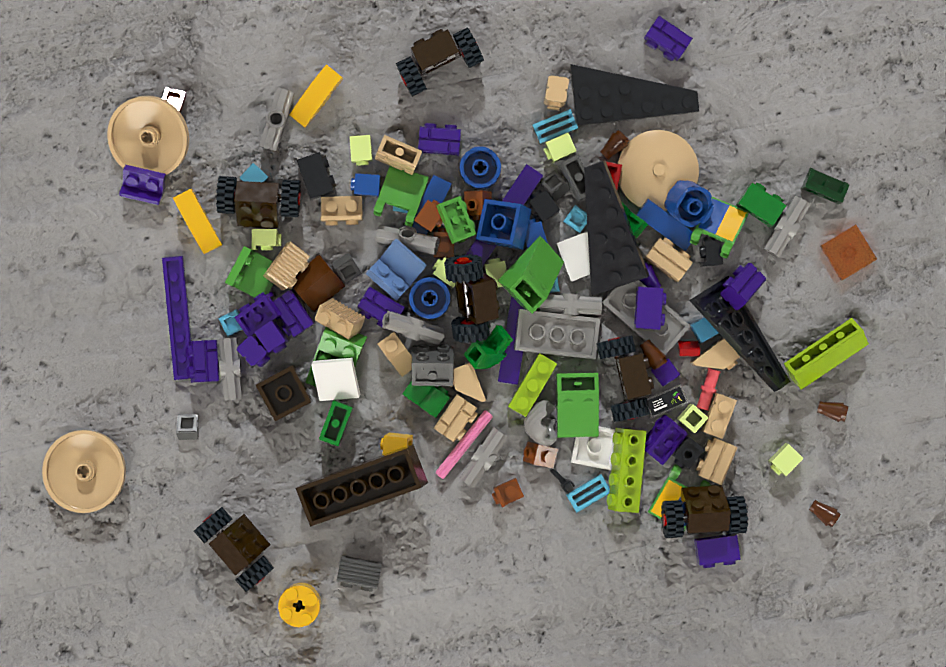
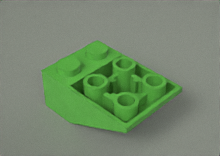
M539 236L501 276L498 282L523 308L533 314L547 299L564 261Z
M326 327L313 361L353 358L354 367H356L367 336L357 334L348 340ZM311 366L305 383L316 387Z
M598 373L556 374L557 438L599 437Z

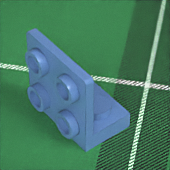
M395 239L380 259L366 272V275L397 301L427 265L398 239Z

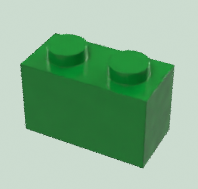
M757 182L756 184L751 183L748 185L736 204L768 227H772L787 206L782 203L784 200L776 194L770 195L766 192V188Z
M333 400L319 440L339 446L354 407Z

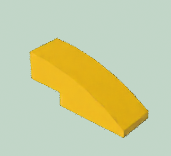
M326 64L289 115L306 128L342 82V76Z
M189 189L173 197L203 254L222 246L194 190Z

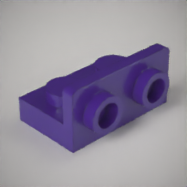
M125 164L123 183L119 196L159 205L165 192L166 174Z
M262 292L254 298L255 303L244 305L239 309L240 314L234 317L247 337L253 336L255 331L281 315L271 299L274 296L272 292L266 295Z
M664 414L655 422L649 433L646 434L645 451L661 465H664L687 437L688 433Z

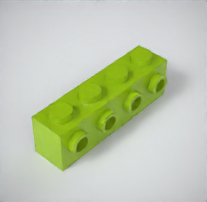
M850 318L785 362L784 366L790 378L802 390L869 345L863 329L853 318Z
M615 427L613 434L614 448L611 455L612 469L609 475L610 490L607 496L609 510L639 513L647 432L645 430Z

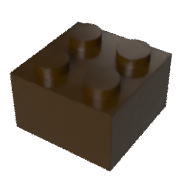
M294 365L256 384L274 421H278L313 402Z

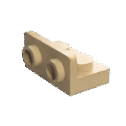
M362 196L321 197V221L325 222L327 226L338 225V222L346 221V225H358V221H363Z

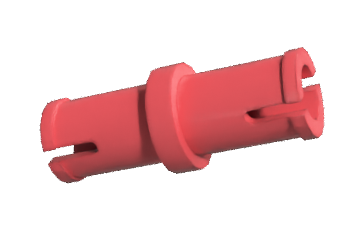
M708 368L704 385H701L700 388L702 391L696 407L709 411L713 394H716L717 391L715 387L721 371Z

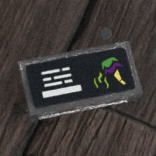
M681 384L647 398L651 419L689 403Z

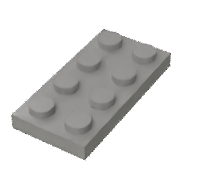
M638 280L614 288L602 304L644 341L650 339L665 355L691 327L668 305H662V313L665 314V324L661 326V330L634 328L636 288L646 286Z
M518 309L514 350L596 359V343H598L600 319L535 311L532 314L528 310Z

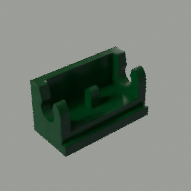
M809 168L801 189L836 204H841L844 201L849 184Z

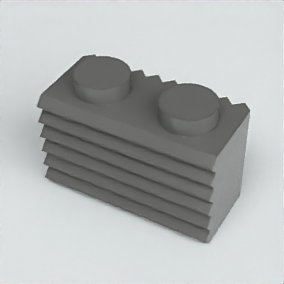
M575 155L560 163L559 167L579 202L586 198L585 166H583L581 159H579V155Z
M342 555L337 582H341L340 586L352 588L353 585L361 586V590L372 592L373 589L378 588L382 563Z

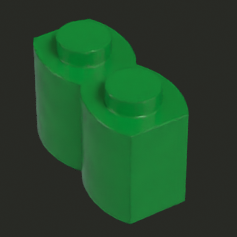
M412 381L402 393L435 418L450 399L447 395L449 391L442 386H414Z

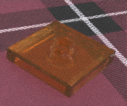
M856 224L820 245L841 281L877 260Z

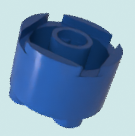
M480 146L470 149L460 161L461 178L472 189H488L497 182L500 176V159L487 147ZM480 163L482 167H486V170H483L482 173H478V170L474 169Z
M677 181L670 189L664 203L668 213L688 227H695V225L705 223L710 218L714 209L711 193L693 181Z
M427 277L417 281L409 294V303L412 310L418 316L425 319H435L442 316L450 305L449 289L442 281L436 278ZM427 293H431L432 296H436V299L433 300V304H429L428 301H424V298L427 297Z

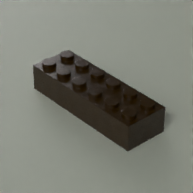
M414 444L303 483L295 489L311 527L420 489L428 481Z

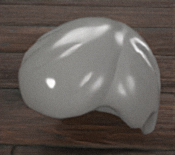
M542 400L535 404L528 415L524 417V428L528 435L535 442L544 446H550L557 440V434L553 428L556 419H552L550 413L556 408L547 400Z

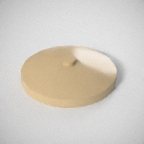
M155 96L132 98L121 104L109 121L107 131L109 148L113 157L123 169L126 164L167 175L174 171L185 159L189 148L188 127L181 113L168 101Z
M651 130L637 135L622 150L617 164L622 165L619 187L624 196L640 209L646 200L649 199L664 211H667L664 203L670 189L677 181L698 182L699 164L694 150L682 137L669 131Z
M92 430L73 431L57 439L47 451L42 467L43 482L50 497L61 507L77 513L94 512L108 506L121 492L126 477L125 460L118 446L106 435Z

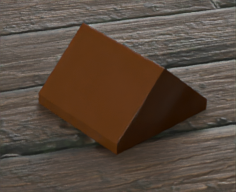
M318 255L302 273L298 272L295 277L297 282L293 286L298 295L315 312L318 310L319 305L330 300L345 287V284L324 259Z

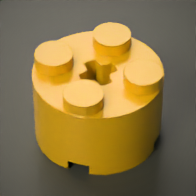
M296 583L289 586L281 595L278 603L280 617L287 624L294 627H304L311 624L321 609V598L317 590L307 583ZM301 600L302 605L305 607L298 609V606L295 603H298V601Z

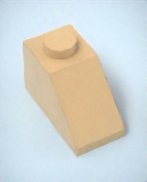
M395 332L377 343L402 377L412 370V355Z
M722 337L690 363L694 366L715 369L727 368L730 370L738 364L736 360L740 356Z
M467 363L454 368L453 386L455 390L481 402L486 401L474 367Z

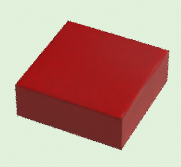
M678 341L679 356H700L701 349L698 341Z

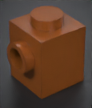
M464 191L467 213L469 217H472L473 221H480L484 199L492 200L491 191Z
M427 200L414 219V222L432 233L436 226L440 228L443 224L436 207L440 203L436 200L432 202Z

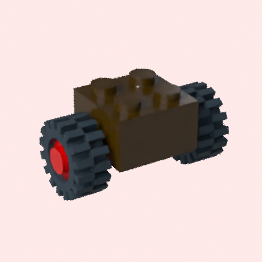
M468 27L453 34V38L448 29L445 31L440 29L432 33L431 38L427 40L422 38L414 42V46L411 47V53L419 69H417L411 56L396 63L400 76L412 97L427 90L421 76L458 59L459 56L463 57L468 68L484 61L479 46Z
M219 176L216 191L217 213L235 214L236 212L237 226L266 229L278 228L280 211L282 217H299L301 181L283 180L282 193L280 194L279 183L237 181L236 177Z
M462 254V256L450 257L444 262L446 279L456 285L458 312L462 314V317L458 316L451 322L453 339L460 343L464 341L465 343L470 341L475 343L477 340L483 341V339H487V336H490L489 321L499 318L498 311L500 305L496 295L498 290L497 282L483 272L482 258L480 256Z
M633 336L617 337L596 343L600 359L614 357L616 361L624 402L611 405L614 422L631 420L650 414L647 398L631 400L652 394L651 389H654L652 377H648L646 370L650 369L648 358L643 357V353L625 357L620 356L636 352Z
M722 485L681 488V500L662 502L661 521L664 537H683L684 524L688 534L727 531L729 534L746 533L748 530V510L746 509L744 496L726 497Z
M221 507L207 517L194 532L203 543L216 534L217 537L209 545L235 576L244 568L247 569L235 579L242 589L247 592L274 569L264 555L251 565V562L271 544L245 514L223 530L222 528L232 518Z

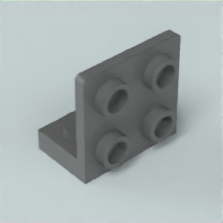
M418 344L413 346L412 385L453 386L454 347L446 344L438 346Z

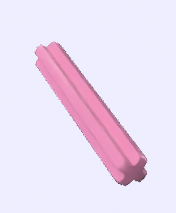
M486 410L482 412L436 470V474L440 478L444 479L493 418L492 414Z

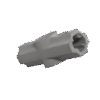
M277 87L270 112L267 115V122L259 147L277 152L283 129L287 124V116L295 94L294 92ZM281 115L282 122L278 125L272 124L273 116Z
M794 196L785 213L776 222L773 228L774 232L763 249L779 258L789 240H792L801 225L799 223L811 204L800 197Z
M379 225L375 236V242L391 245L395 239H398L411 252L419 251L436 255L440 243V238L417 233L416 229L410 226L397 229Z
M549 294L539 307V311L565 315H601L602 297H585L578 294Z
M387 311L382 319V327L384 329L401 333V335L417 341L421 339L439 345L445 335L444 328L427 323L425 320L411 315L404 316Z
M237 337L219 339L221 357L219 371L220 377L223 379L224 400L243 399L241 386L242 363L237 351Z
M493 427L483 444H480L470 459L471 462L459 479L474 488L485 471L489 470L497 458V453L508 436Z

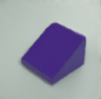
M666 358L668 362L656 370L651 369V372L662 387L680 375L669 358Z

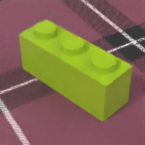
M538 353L508 407L526 417L557 363Z

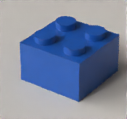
M484 199L476 240L489 245L523 250L532 209L522 204Z

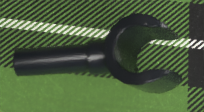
M553 468L550 470L559 480L561 488L566 493H569L565 489L567 483H571L575 488L574 483L570 479H565Z

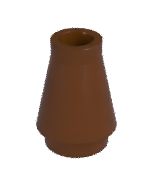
M618 129L615 133L611 134L600 152L609 160L612 156L626 148L630 140Z
M650 339L640 345L644 356L648 358L649 367H652L653 370L668 362L665 358L666 355Z
M820 401L817 413L837 422H845L849 406L840 402Z
M817 500L809 508L825 526L833 527L841 515L837 512L838 509Z

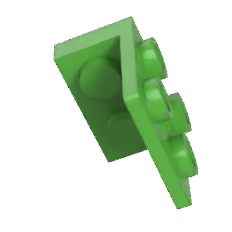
M461 196L436 206L452 244L457 242L460 244L476 235L475 224L470 220L467 213V205L462 201Z
M244 246L225 283L254 298L262 292L266 295L274 284L263 277L273 261Z

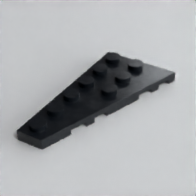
M570 64L577 126L699 112L698 93L695 90Z
M605 160L584 168L591 296L649 276Z
M729 276L690 299L689 301L774 392L791 382L746 304L739 310H735L729 304V301H726L720 295L721 291L725 288L722 284Z

